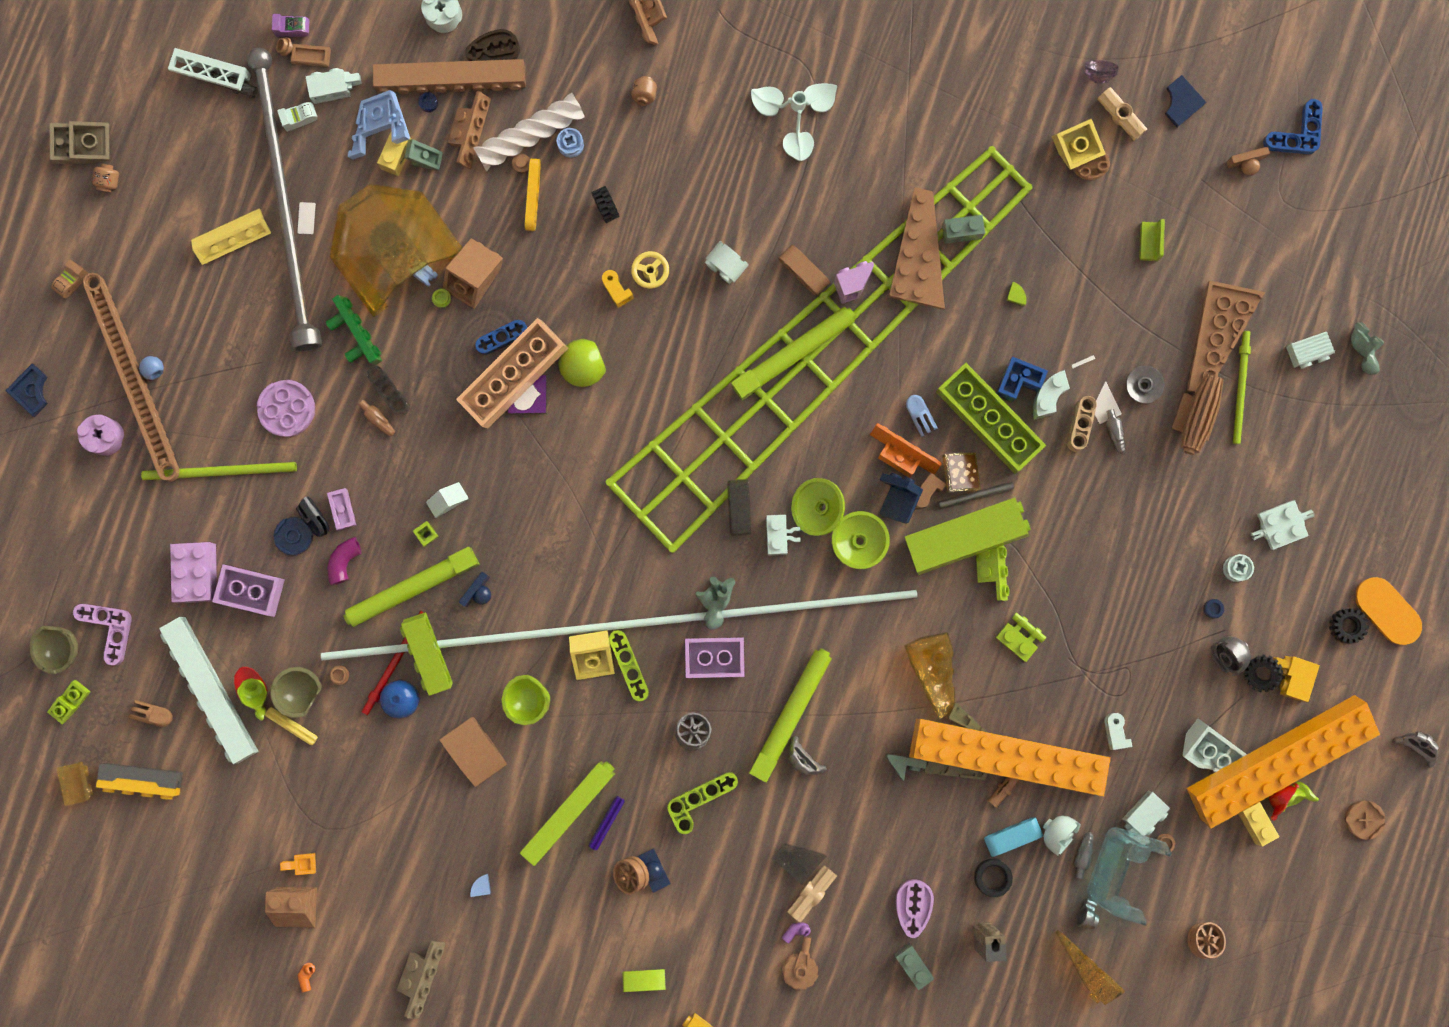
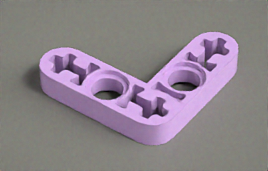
M77 605L73 610L74 618L77 620L109 625L104 660L109 665L121 664L124 660L131 625L130 613L125 610L95 605ZM80 610L93 612L92 616L82 615ZM101 610L107 613V618L104 621L98 619V613ZM113 615H122L125 617V621H121L120 624V620L112 619ZM117 632L122 634V641L119 643H115L113 640V636ZM111 646H120V649L115 650V648H111ZM115 653V655L118 656V659H114L113 661V659L110 658V655Z

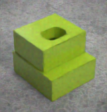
M428 521L413 530L424 547L439 537ZM429 531L431 535L425 538L424 534Z

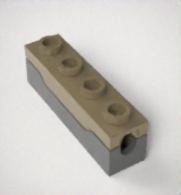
M978 922V925H973L974 949L986 962L1007 961L1005 935L994 925H991L990 922Z

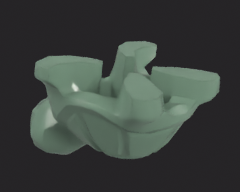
M1357 322L1351 335V344L1363 356L1362 371L1369 375H1376L1380 369L1375 357V351L1384 344V341L1376 336L1371 338L1368 335L1370 332L1369 328L1363 322Z
M711 577V586L705 592H696V597L708 609L704 621L706 627L711 630L717 629L723 624L724 618L721 611L729 604L731 592L735 584L734 578H728L721 582L716 577Z

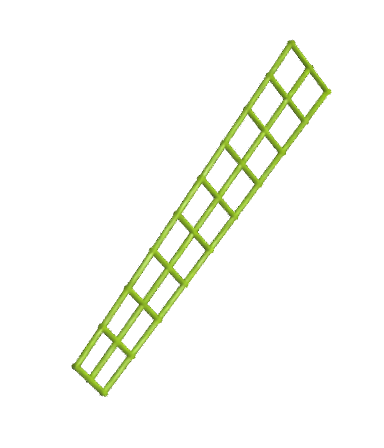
M990 146L982 155L935 194L934 205L950 192L964 206L953 218L965 217L968 213L972 216L982 214L975 207L1009 175L1022 189L990 222L983 216L985 234L982 239L971 240L951 261L939 250L940 262L945 266L941 271L942 280L1032 190V184L1028 183L994 146ZM992 156L1004 170L969 202L956 186ZM907 219L850 269L856 268L857 264L867 261V263L873 262L872 259L904 232ZM942 228L937 232L938 241L943 238ZM873 262L872 272L883 284L853 311L856 316L854 320L887 289H891L894 273L888 278ZM833 283L608 478L606 485L671 553L676 552L919 304L900 300L906 307L873 341L853 323L848 328L867 347L833 381L812 360L840 333L803 357L767 393L761 388L754 392L760 399L724 432L702 407L737 376L740 377L746 373L744 370L780 339L787 345L792 343L793 340L787 333L821 303L824 302L834 313L840 310L829 297L836 291ZM807 365L827 387L792 421L771 398ZM766 404L787 428L752 461L730 437ZM696 413L719 438L682 471L659 447V444ZM725 443L747 468L712 502L688 476ZM653 450L677 477L641 510L622 491L616 482ZM683 482L707 509L672 543L647 515Z

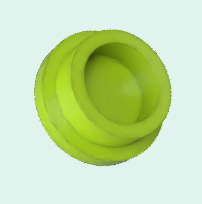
M438 289L432 295V302L439 308L447 307L451 302V295L445 289Z

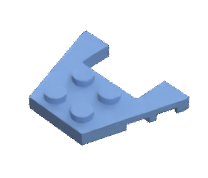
M389 90L361 101L356 120L358 127L356 135L352 136L354 143L352 151L349 150L348 157L354 160L365 156L366 137L390 128L392 142L395 144L410 139L396 94L393 91Z

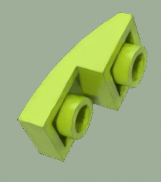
M77 680L72 681L63 695L55 700L47 713L61 724H64L87 698L90 691Z
M665 969L622 972L623 992L666 990Z

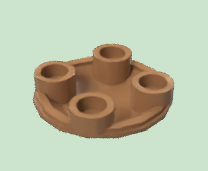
M1105 152V155L1075 167L1073 171L1077 176L1085 180L1099 179L1109 170V156Z

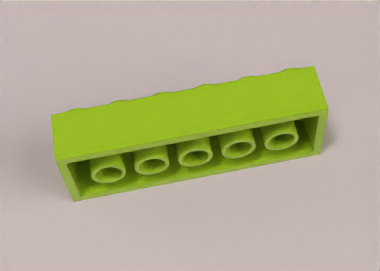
M967 363L961 366L937 389L936 393L1014 474L1018 473L1046 446Z

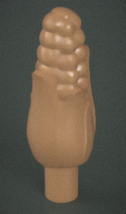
M365 400L358 404L365 411L364 415L368 421L389 436L395 434V430L388 423L389 420L384 417L377 407L370 406Z

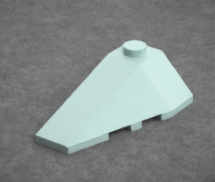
M1197 719L1186 733L1182 756L1199 768H1206L1217 772L1247 754L1203 721Z

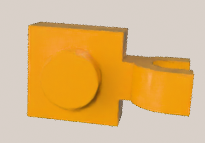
M315 853L294 855V861L280 862V870L295 869V875L315 874Z

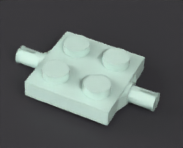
M1291 500L1258 513L1261 529L1251 533L1252 539L1256 540L1264 536L1268 541L1270 549L1274 550L1305 538L1309 535L1305 528L1304 520L1314 517V514H1311L1314 512L1310 509L1301 513L1295 500Z

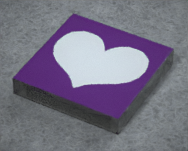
M541 375L508 408V414H547V376Z

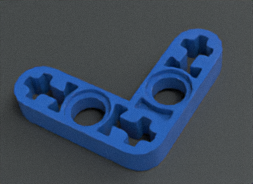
M1311 99L1303 106L1301 134L1271 132L1264 138V147H1268L1270 151L1312 154L1317 151L1321 141L1322 103L1317 99ZM1311 105H1313V108L1316 109L1313 112L1312 117H1310L1312 115V109L1309 108ZM1308 122L1316 125L1315 131H1310L1307 128ZM1271 138H1274V141H1278V142H1276L1274 145H1272V142L1269 141V140H1270ZM1294 139L1296 147H1289L1287 140ZM1309 141H1311V144L1314 145V146H1313L1312 148H1310L1309 145H1305V144H1307Z
M514 320L478 338L475 344L476 349L482 355L490 354L514 342L527 329V326L522 320ZM516 325H519L520 327L523 326V328L521 329V333L515 331L512 333L514 337H510V334L508 333L507 329H510V331L512 332L516 329ZM503 332L507 335V339L504 342H498L496 339L497 334ZM490 337H493L496 346H493L491 343L487 345V350L480 348L482 346L481 342L489 343L491 342Z

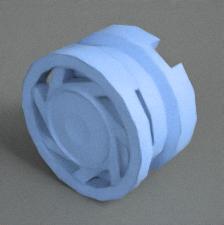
M565 128L560 131L557 136V146L560 153L569 158L581 154L584 143L582 135L578 130Z
M417 258L413 269L409 268L408 271L429 287L431 285L429 281H432L433 278L436 279L438 274L435 271L433 272L432 268L424 262L421 263V260Z

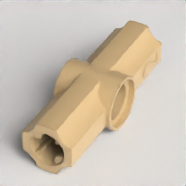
M1111 87L1098 97L1097 100L1111 114L1113 122L1120 125L1133 141L1137 140L1147 131V128L1133 113L1132 107L1124 103ZM1119 111L1124 112L1126 117H1121Z
M823 865L815 877L803 887L799 893L800 896L787 912L801 923L812 907H815L821 901L825 891L837 875Z

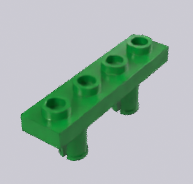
M340 295L332 298L339 313L326 321L328 328L333 331L346 322L358 342L357 346L345 353L347 360L352 363L365 355L371 364L377 365L382 362L380 350L376 345L372 344L370 333L363 329L361 318L351 308L353 307L351 301L347 297Z

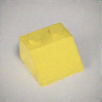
M1092 119L1052 136L1059 155L1070 170L1105 155Z
M608 631L569 637L570 654L576 680L615 674Z

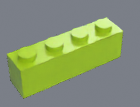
M426 612L404 619L400 631L403 638H407V649L409 654L413 655L415 659L414 667L416 672L420 673L422 677L421 685L423 690H427L430 696L451 689L453 682Z

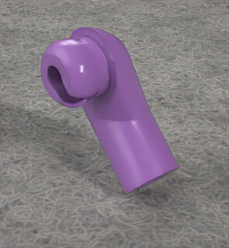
M804 922L793 923L781 938L790 943L795 935H803L805 937L810 934L811 930L809 925Z

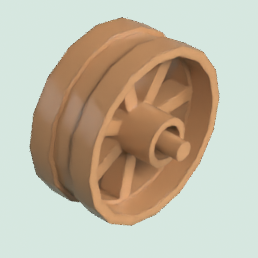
M627 857L618 861L614 866L613 877L617 887L623 893L631 895L643 890L648 885L649 873L647 867L638 857Z
M1196 923L1188 932V946L1191 952L1198 958H1217L1225 950V934L1215 923ZM1203 926L1208 927L1206 933L1203 929Z

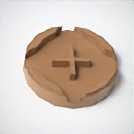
M1366 800L1356 801L1346 811L1345 824L1349 832L1356 838L1374 839L1385 828V813L1374 802Z

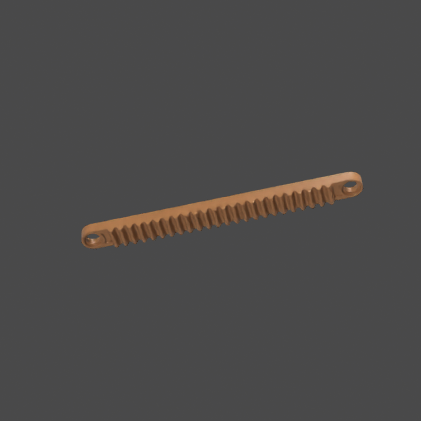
M89 273L83 280L84 288L159 477L165 481L172 482L178 478L180 473L174 457L175 454L171 449L169 439L166 437V432L160 422L161 419L158 416V411L155 409V404L150 396V391L147 389L144 377L140 374L139 364L136 361L137 358L133 353L131 343L128 341L123 323L117 313L118 310L115 307L105 280L97 273ZM95 278L98 279V286L95 288H91V280ZM170 466L173 468V474L166 477L164 470Z

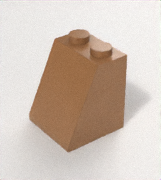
M471 238L446 267L443 289L475 309L500 271L503 258L498 253L492 252L484 247L482 243L476 242Z
M276 887L267 891L265 900L266 915L275 927L315 928L317 887Z

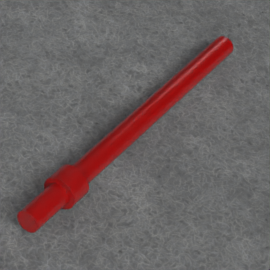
M406 637L401 644H408ZM405 652L395 653L375 689L369 693V699L362 709V713L368 715L375 702L378 703L382 690Z

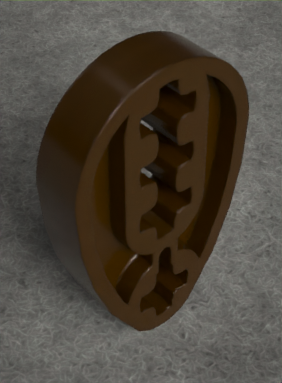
M506 29L487 32L473 40L465 49V54L469 61L515 60L520 53L518 39L511 31ZM510 42L514 45L512 50L508 47ZM501 44H503V46L505 47L504 51H500V49H498L500 48ZM491 46H494L495 53H491ZM472 50H476V52H478L476 53L475 57H473L471 54Z

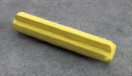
M273 707L267 710L265 714L267 718L309 745H313L317 741L318 737L278 710Z

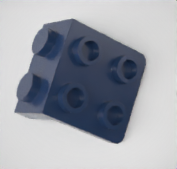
M882 473L880 481L889 485L890 490L880 510V515L904 524L909 523L923 489L915 485V480L904 477V479H901L902 477L895 473L890 475Z

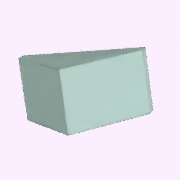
M458 482L440 489L426 503L434 517L438 518L469 498Z

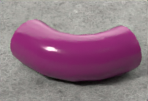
M352 537L339 544L330 555L327 571L331 586L349 580L347 565L352 558L362 554L356 537Z

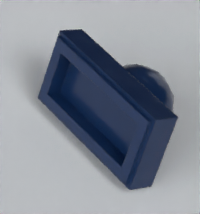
M481 572L459 600V603L464 607H468L472 600L479 605L487 604L491 599V591L484 585L490 576Z
M654 848L637 856L647 867L649 873L648 883L653 893L671 884Z

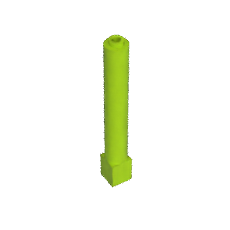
M841 308L757 367L732 381V388L743 401L768 381L852 325L856 317L854 312L850 308Z
M468 546L447 559L346 609V614L343 615L348 625L351 624L355 627L480 564L472 548Z
M822 648L819 651L814 650L749 774L767 783L780 755L832 660L829 657L830 653Z

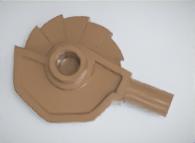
M805 936L803 938L801 951L791 954L782 967L785 983L795 990H798V988L807 989V987L814 985L819 976L817 975L818 966H816L814 959L810 958L811 937Z

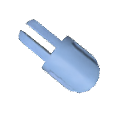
M918 395L910 396L906 401V407L920 436H924V433L916 419L920 417L927 433L931 432L923 416L924 414H927L934 430L938 429L922 397Z

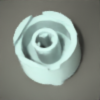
M422 0L421 9L427 24L437 32H451L461 22L462 10L458 0Z
M719 241L705 258L707 266L715 273L717 271L721 272L719 275L728 284L735 283L749 266L746 261L743 262L740 259L741 257L726 244L723 245L722 241Z

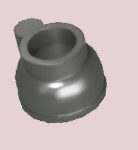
M1089 898L1084 900V905L1076 916V926L1091 930L1097 927L1099 916L1094 912L1097 902Z

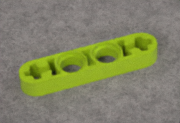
M613 631L610 634L609 641L633 699L644 701L649 695V690L627 636L622 631ZM615 634L623 636L621 643L623 646L627 644L628 648L616 651V648L620 647L617 642H613ZM624 651H628L631 654L630 661L626 663L620 660V654ZM630 669L637 670L638 677L636 680H630L627 677ZM640 679L642 684H639L640 689H645L643 698L635 696V692H637L636 686L632 688L630 685L631 683H637Z

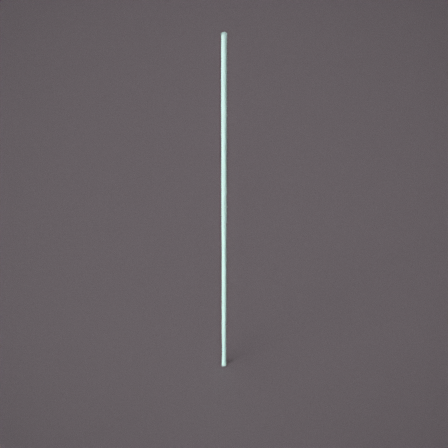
M917 590L731 609L721 612L723 618L917 598ZM707 612L439 640L437 643L439 648L700 621L704 620ZM407 644L325 652L321 653V660L408 652Z

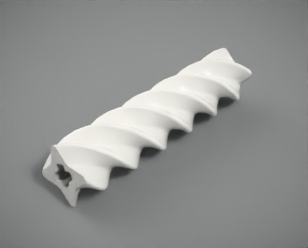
M570 93L563 101L552 103L547 110L536 112L532 115L531 119L521 120L514 128L505 129L498 137L489 138L481 147L473 148L487 172L491 165L503 163L507 156L519 154L524 147L534 146L540 138L550 137L555 133L556 129L566 128L573 119L579 120L585 116L573 93Z

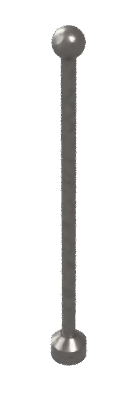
M254 48L249 52L247 62L249 67L256 72L297 320V326L289 334L291 350L295 352L311 351L321 348L322 340L320 330L309 324L267 72L272 65V57L266 49Z

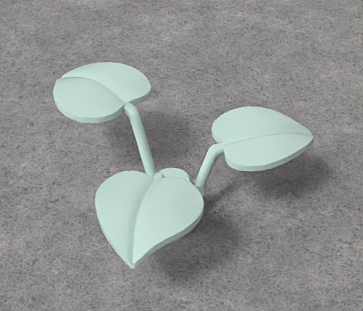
M828 83L811 85L804 92H795L792 98H788V101L782 104L784 100L782 92L775 87L752 89L751 98L757 111L765 116H775L779 108H784L791 104V108L797 112L796 133H789L785 136L783 149L797 161H804L812 153L814 140L810 133H800L801 112L805 109L806 105L810 104L811 108L816 112L830 110L835 101L837 85Z

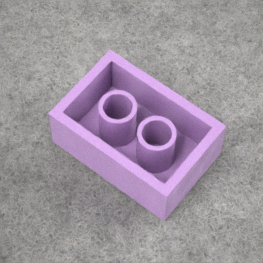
M210 542L170 544L172 602H213L217 587L216 544Z
M222 565L213 602L275 617L285 579Z
M744 638L685 639L686 678L744 677Z

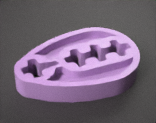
M917 879L905 881L896 892L897 916L905 934L910 938L918 937L925 929L934 903V896L930 887ZM917 883V886L921 888L916 893L917 897L920 898V900L916 901V906L919 910L912 914L909 907L913 906V901L909 900V898L913 897L914 892L910 890V887H914V884ZM914 918V925L918 929L914 930V933L911 934L907 927L911 926L912 919Z

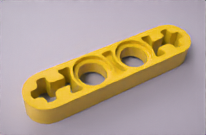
M530 158L525 213L526 231L536 230L541 170L540 159Z

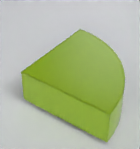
M1012 282L1006 301L1025 306L1026 294L1023 288L1017 283Z

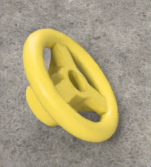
M648 251L635 258L631 273L638 285L653 289L661 286L666 281L669 275V265L661 254ZM644 258H656L652 264L646 266L639 264ZM662 263L663 275L656 281L658 276L657 267ZM652 268L654 271L653 273H648L647 270ZM637 270L643 271L644 277L650 280L651 283L642 281L637 274Z

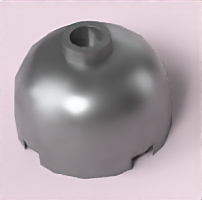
M1224 637L1215 642L1211 647V650L1214 649L1212 657L1217 666L1225 673H1234L1231 676H1237L1242 673L1250 663L1251 654L1246 642L1237 637Z

